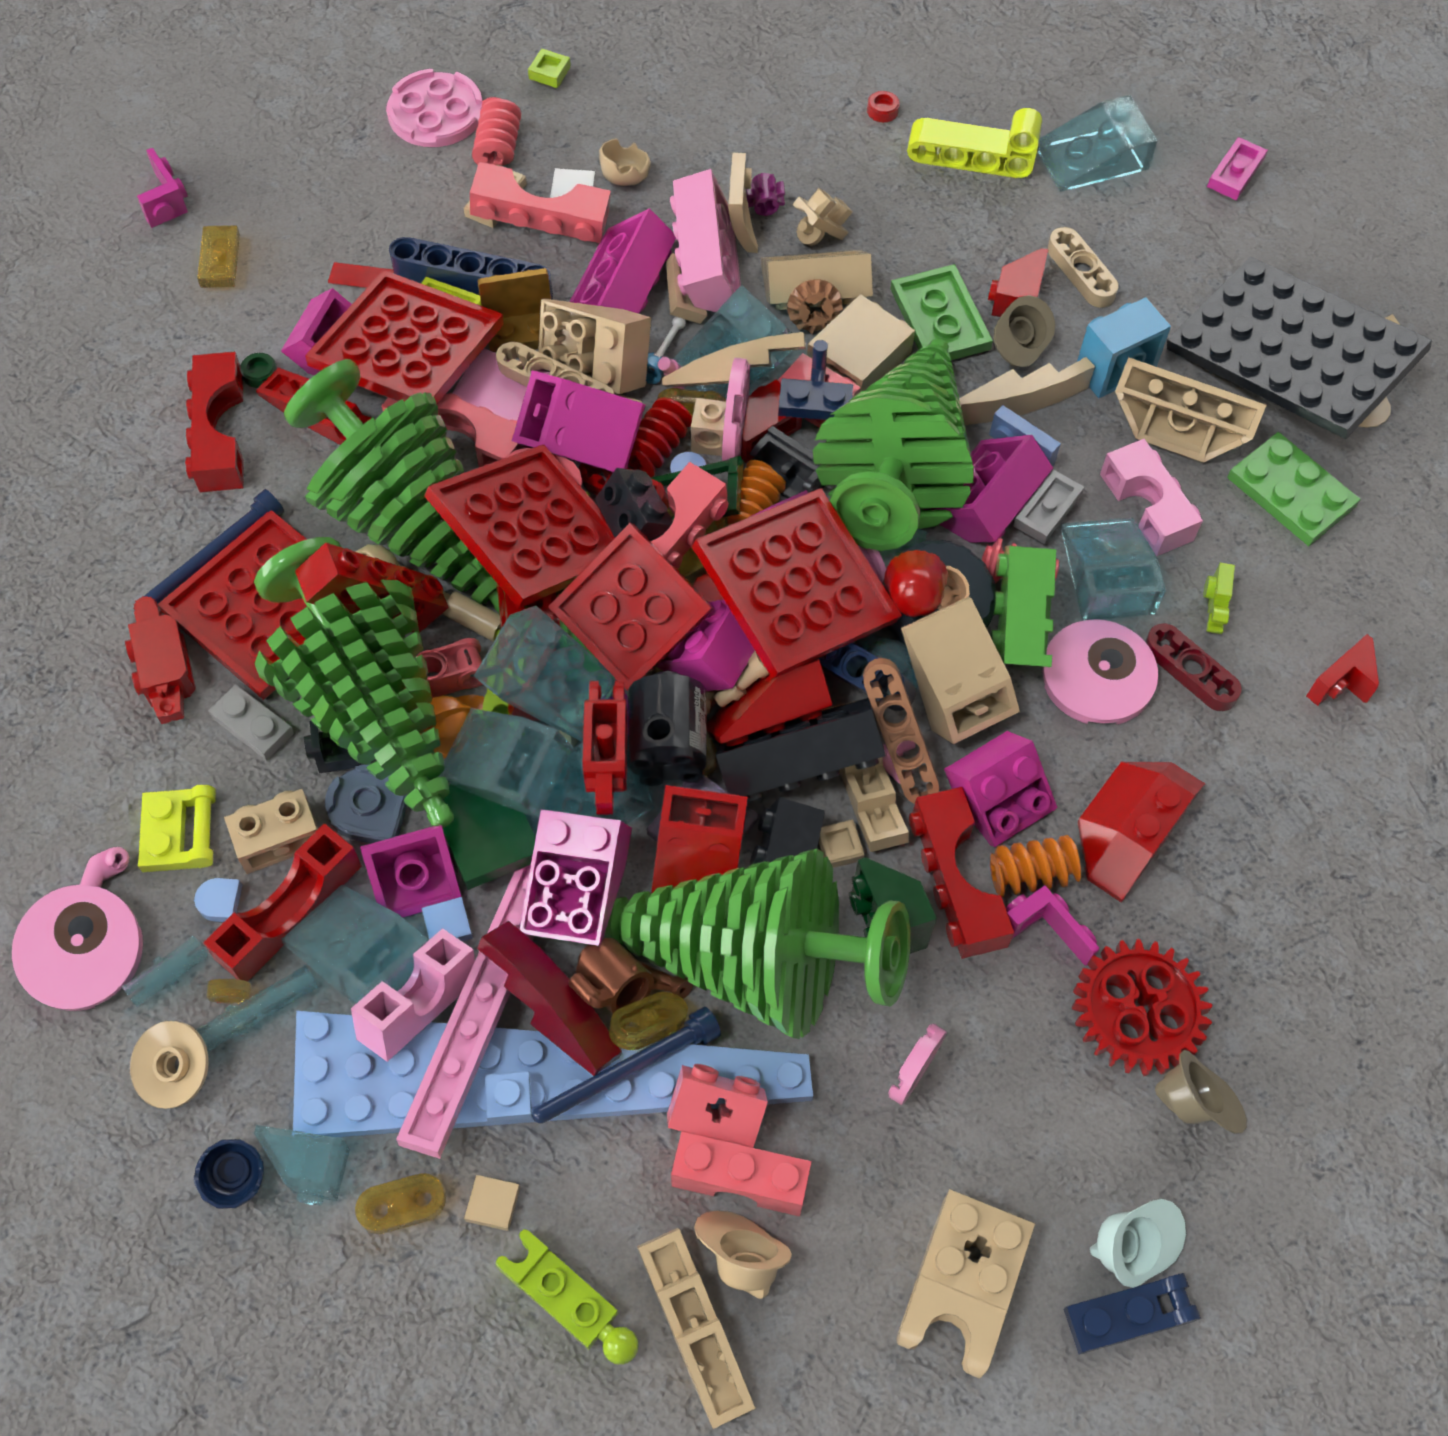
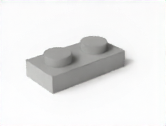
M1053 469L1015 518L1013 526L1045 544L1082 496L1084 486Z
M236 684L208 710L212 719L266 761L294 734L289 724Z

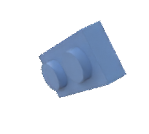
M1004 405L994 413L989 433L991 437L996 439L1033 435L1052 467L1055 465L1061 443Z

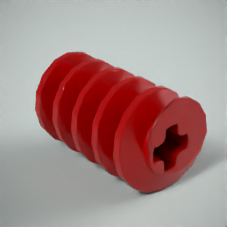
M665 397L658 398L653 403L652 408L645 413L644 418L640 421L628 466L632 470H641L652 478L656 474L655 468H660L664 464L663 458H668L672 454L671 448H676L680 444L679 438L683 439L687 435L686 427H691L692 416L680 402Z

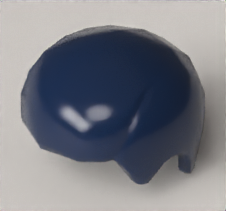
M222 1139L208 1147L200 1156L193 1176L194 1184L202 1200L217 1209L237 1208L248 1203L257 1194L264 1175V1162L257 1149L241 1139Z

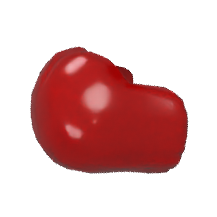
M910 550L900 553L899 556H895L890 560L885 571L884 583L895 606L901 613L909 617L927 616L935 612L942 602L944 589L948 582V571L944 562L936 554L928 553L925 550Z

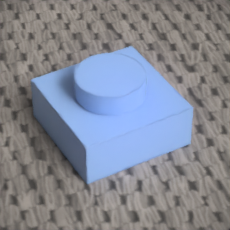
M529 1071L485 1075L486 1116L488 1123L532 1119Z

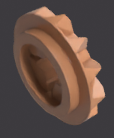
M821 279L808 280L798 285L790 294L787 303L790 321L799 330H808L811 334L814 331L823 330L843 310L842 299L838 289L830 282ZM821 301L824 313L814 311L810 314V309L806 302L816 305Z

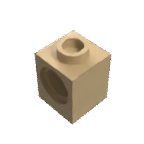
M696 398L691 423V452L722 456L726 401Z

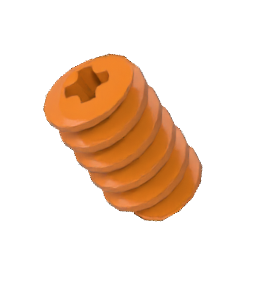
M749 460L743 471V480L741 481L740 514L723 517L716 521L719 529L747 519L777 504L780 500V493H783L786 489V482L783 477L765 462Z
M1068 835L1060 836L1057 842L1053 838H1045L1042 845L1037 840H1032L1027 843L1026 848L1021 843H1013L1010 850L1005 845L997 846L995 853L990 855V871L997 895H1001V897H1004L1005 887L1010 884L1014 894L1019 895L1022 882H1026L1030 892H1036L1037 880L1040 879L1050 890L1053 885V877L1058 878L1062 887H1068L1069 875L1073 874L1077 882L1081 878L1078 850L1076 844Z

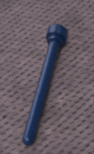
M264 489L253 498L254 503L250 505L251 510L145 594L144 597H152L157 604L160 603L267 512L272 510L278 516L283 514L284 509L280 502L271 492Z
M705 1006L689 1014V1020L684 1022V1027L534 1108L532 1112L533 1120L536 1123L543 1124L690 1043L706 1045L719 1038L721 1030L715 1016Z

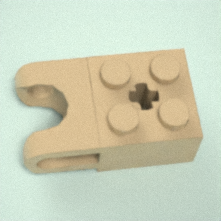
M949 1189L942 1202L914 1283V1288L897 1334V1344L910 1350L915 1349L923 1340L925 1331L930 1324L937 1321L951 1322L961 1330L965 1339V1351L962 1360L963 1370L967 1374L980 1379L990 1366L1035 1223ZM971 1246H974L981 1251L980 1253L983 1254V1257L977 1263L973 1262L968 1258L971 1252L965 1251L964 1248L970 1249Z

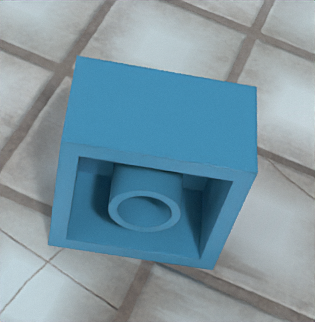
M1146 297L1134 303H1126L1117 311L1105 317L1099 316L1093 319L1086 328L1077 362L1087 357L1095 366L1089 387L1098 398L1116 390L1128 357L1155 367L1158 365L1171 325Z

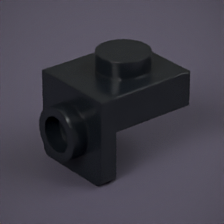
M310 721L311 735L304 736L305 751L308 759H315L319 774L364 765L354 760L349 755L348 749L338 746L331 740L329 732H322Z

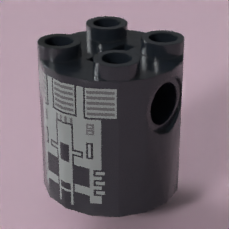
M661 671L634 681L628 688L627 767L634 774L640 776L641 784L658 786L664 781L675 780L694 783L703 778V770L706 768V688L700 681L674 671Z

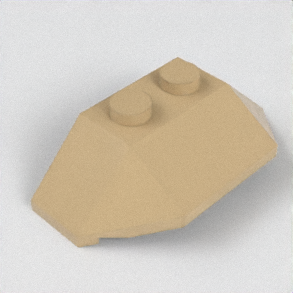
M1129 357L1115 390L1135 439H1145L1148 444L1202 463L1253 440L1267 406L1266 404Z

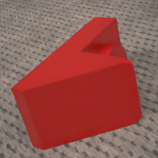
M1366 634L1316 679L1306 697L1318 706L1328 696L1335 700L1347 688L1362 702L1367 703L1379 686L1373 638Z

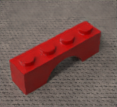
M234 351L192 355V370L187 371L188 387L190 392H192V398L186 401L188 417L191 420V427L186 428V440L189 449H191V457H186L185 460L187 476L189 479L195 480L200 493L243 489L244 459L236 438L215 430L222 414L229 408L243 402V376L237 354Z
M963 787L916 797L913 812L909 814V823L915 837L920 836L924 847V849H921L922 863L927 873L932 872L936 883L933 886V893L937 907L940 910L945 909L949 923H946V933L950 945L958 947L961 959L1008 948L1013 938L1014 930L1001 895L985 893L974 888L962 877L956 865L955 851L970 838L975 823Z
M324 823L295 851L293 863L287 876L272 895L249 911L242 913L234 912L203 942L214 960L240 983L245 985L362 867L354 847Z

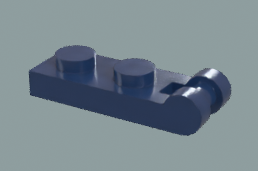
M1176 1274L1155 1282L1066 1306L1063 1310L1078 1354H1084L1200 1320L1201 1317L1197 1306L1191 1305L1186 1292L1189 1285L1185 1274ZM1169 1295L1174 1311L1163 1314L1157 1298Z

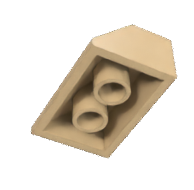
M862 250L761 258L766 300L770 304H775L777 310L787 309L788 299L792 291L801 283L813 279H821L833 284L838 289L841 299H843V304H851L860 294L864 297L873 296L871 254ZM819 301L816 305L810 303L809 306L821 307V301Z

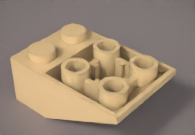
M541 299L538 352L608 385L614 393L623 394L646 385L651 317L618 308Z
M964 598L901 628L933 732L955 744L1020 712L1011 677L972 598Z

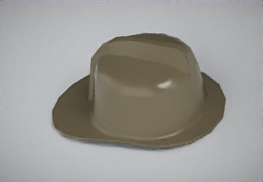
M1031 295L1019 297L1012 302L999 318L994 328L995 345L1002 358L1009 364L1019 368L1028 367L1033 364L1054 336L1055 319L1053 312L1047 303Z
M1183 1050L1179 1054V1064L1171 1069L1164 1079L1155 1086L1156 1095L1184 1123L1197 1124L1215 1121L1224 1129L1234 1134H1241L1247 1128L1244 1108L1233 1090L1218 1075L1201 1064L1189 1051Z

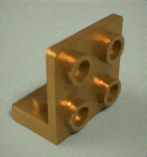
M547 269L527 270L478 279L481 306L503 314L504 325L488 343L490 351L496 353L500 346L508 342H518L531 349H539L541 299H551Z

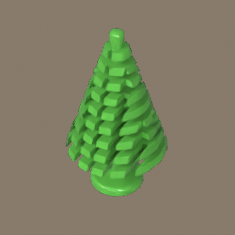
M933 339L929 345H925L908 357L904 364L890 370L881 379L871 384L865 391H861L849 400L850 402L831 413L830 415L835 414L834 417L828 418L821 424L815 440H826V443H819L813 449L814 465L821 464L815 471L821 485H837L828 493L831 497L829 501L856 544L863 548L884 551L901 547L912 539L917 529L934 527L953 517L951 511L924 509L962 508L971 493L970 487L963 485L964 483H973L972 457L952 362H947L951 361V356L948 353L949 346L943 339Z
M345 359L335 362L309 379L288 402L284 411L285 420L292 427L302 429L313 426L328 417L346 437V440L330 454L312 477L306 489L309 490L305 495L306 501L320 510H327V514L338 521H347V525L358 533L369 532L367 536L370 537V540L380 545L389 544V551L402 557L410 555L412 559L409 562L422 569L437 563L429 573L442 581L458 573L451 582L453 588L463 592L477 585L478 588L473 592L471 598L481 605L490 600L494 605V609L499 613L497 582L424 497L428 486L464 473L460 460L454 459L456 450L451 439L446 437L447 428L443 418L438 415V406L434 396L432 397L431 393L426 392L411 395L405 402L402 399L387 407L376 420L372 417L363 424L345 403L355 391L361 379L360 369L354 361Z
M315 537L300 541L283 549L260 568L255 577L254 584L261 598L272 603L290 602L303 598L307 607L290 619L306 640L304 641L305 643L299 645L280 626L266 640L272 651L280 659L272 663L259 651L254 663L259 677L268 685L274 686L277 693L285 700L293 702V706L301 714L308 718L314 715L315 717L311 719L312 723L324 733L329 732L331 740L338 746L348 749L349 755L358 763L369 765L366 767L367 771L376 779L383 780L388 777L389 781L385 785L391 792L398 796L408 794L404 799V803L413 811L425 810L432 827L442 825V828L447 827L454 820V814L449 805L443 801L449 794L448 780L446 777H438L444 772L445 764L443 754L434 752V749L439 747L441 743L438 729L434 728L436 716L434 706L430 704L432 696L430 684L427 681L428 669L426 660L422 655L418 657L416 655L423 651L424 648L421 635L419 634L412 588L398 580H381L390 594L381 600L367 582L348 587L346 590L361 609L353 615L334 593L314 602L316 605L307 603L295 570L326 542L339 547L341 545L331 537ZM413 630L415 631L413 634H411V635H409V636H407V637L405 636L406 634L412 632ZM433 726V728H431L430 730L426 732L423 731L428 727Z
M813 849L801 852L796 856L791 855L777 858L772 862L764 861L752 864L748 868L742 867L728 870L723 875L718 873L704 876L699 881L694 879L680 882L676 887L673 885L660 887L652 894L649 891L636 893L630 901L627 897L616 898L604 937L613 938L621 945L624 943L629 952L639 957L640 955L645 956L651 963L661 968L662 966L665 967V969L684 980L687 977L688 982L705 991L707 989L711 990V995L725 1002L733 1003L735 1008L756 1016L758 1020L767 1025L775 1026L782 1033L792 1038L800 1039V1037L803 1038L810 1032L811 1024L815 1026L823 1011L824 994L826 996L829 994L836 960L864 963L866 989L871 1000L882 1006L891 1007L895 1004L903 989L908 970L911 930L909 914L905 904L890 900L883 903L876 910L867 937L839 934V897L837 881L833 882V866L828 856L824 857L823 851Z

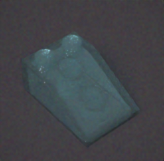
M1128 95L1100 102L1041 137L1037 151L1061 192L1149 170L1158 140L1132 96Z

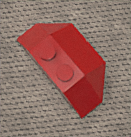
M1121 761L1078 820L1087 880L1122 903L1198 796L1205 783L1172 762Z

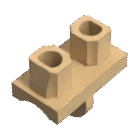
M818 188L808 201L798 197L792 204L796 209L807 214L797 227V237L802 243L809 246L816 245L822 240L825 232L840 240H843L848 234V231L842 225L853 211L844 201L836 196L833 199L824 190Z

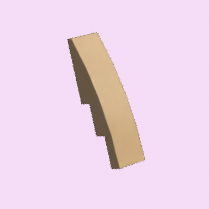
M804 332L768 336L726 347L696 359L663 377L662 385L669 388L729 384L731 368L735 357L747 359L750 368L771 366V352L806 350Z
M1087 357L1060 372L1048 363L1023 378L1012 369L959 398L964 424L992 422L994 413L1002 405L1020 416L1059 403L1088 389L1095 366Z
M837 706L828 707V708H824V709H821V710L823 711V710H827V709L834 708V707H837ZM883 757L878 758L879 763L869 768L858 770L853 765L839 769L870 852L909 843V832L896 805V792L883 766Z
M676 1228L637 1246L712 1428L714 1429L754 1410L755 1406L720 1320L715 1314L701 1277L696 1271L680 1229Z

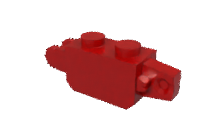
M142 596L135 600L136 603L133 604L136 622L128 624L131 639L125 641V646L131 663L136 662L137 672H133L131 675L137 694L145 695L151 707L154 708L160 723L166 724L184 718V698L192 695L196 685L186 639L180 632L176 619L167 614L163 615L159 611L155 599Z
M590 681L589 700L584 702L582 762L586 792H595L597 815H613L614 792L627 791L628 714L625 699V682L615 681L613 699L600 700L602 690L599 681Z

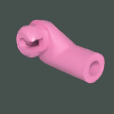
M113 847L92 856L87 863L80 885H92L101 888L103 881L121 873L127 868L130 858L129 853L122 847Z

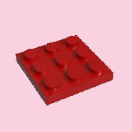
M629 523L548 606L617 681L625 682V689L627 691L634 681L648 676L715 609L632 523Z

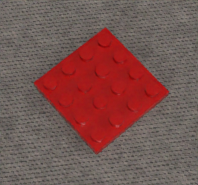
M383 270L305 355L307 366L321 371L335 362L349 359L354 361L360 369L361 379L358 386L396 401L403 399L404 402L411 395L423 394L424 392L431 393L436 404H438L504 325L503 314Z
M544 444L430 485L424 496L518 609L568 587L615 539L599 507Z
M822 488L700 537L692 545L694 552L772 679L897 622L902 616Z
M272 510L262 516L157 604L164 615L167 614L175 618L180 629L262 700L266 699L276 688L268 685L259 677L254 664L258 652H262L272 663L280 659L272 651L266 640L280 626L299 645L305 643L304 641L306 640L290 619L307 607L303 598L290 602L272 603L261 598L254 584L257 572L270 558L291 545L307 540Z

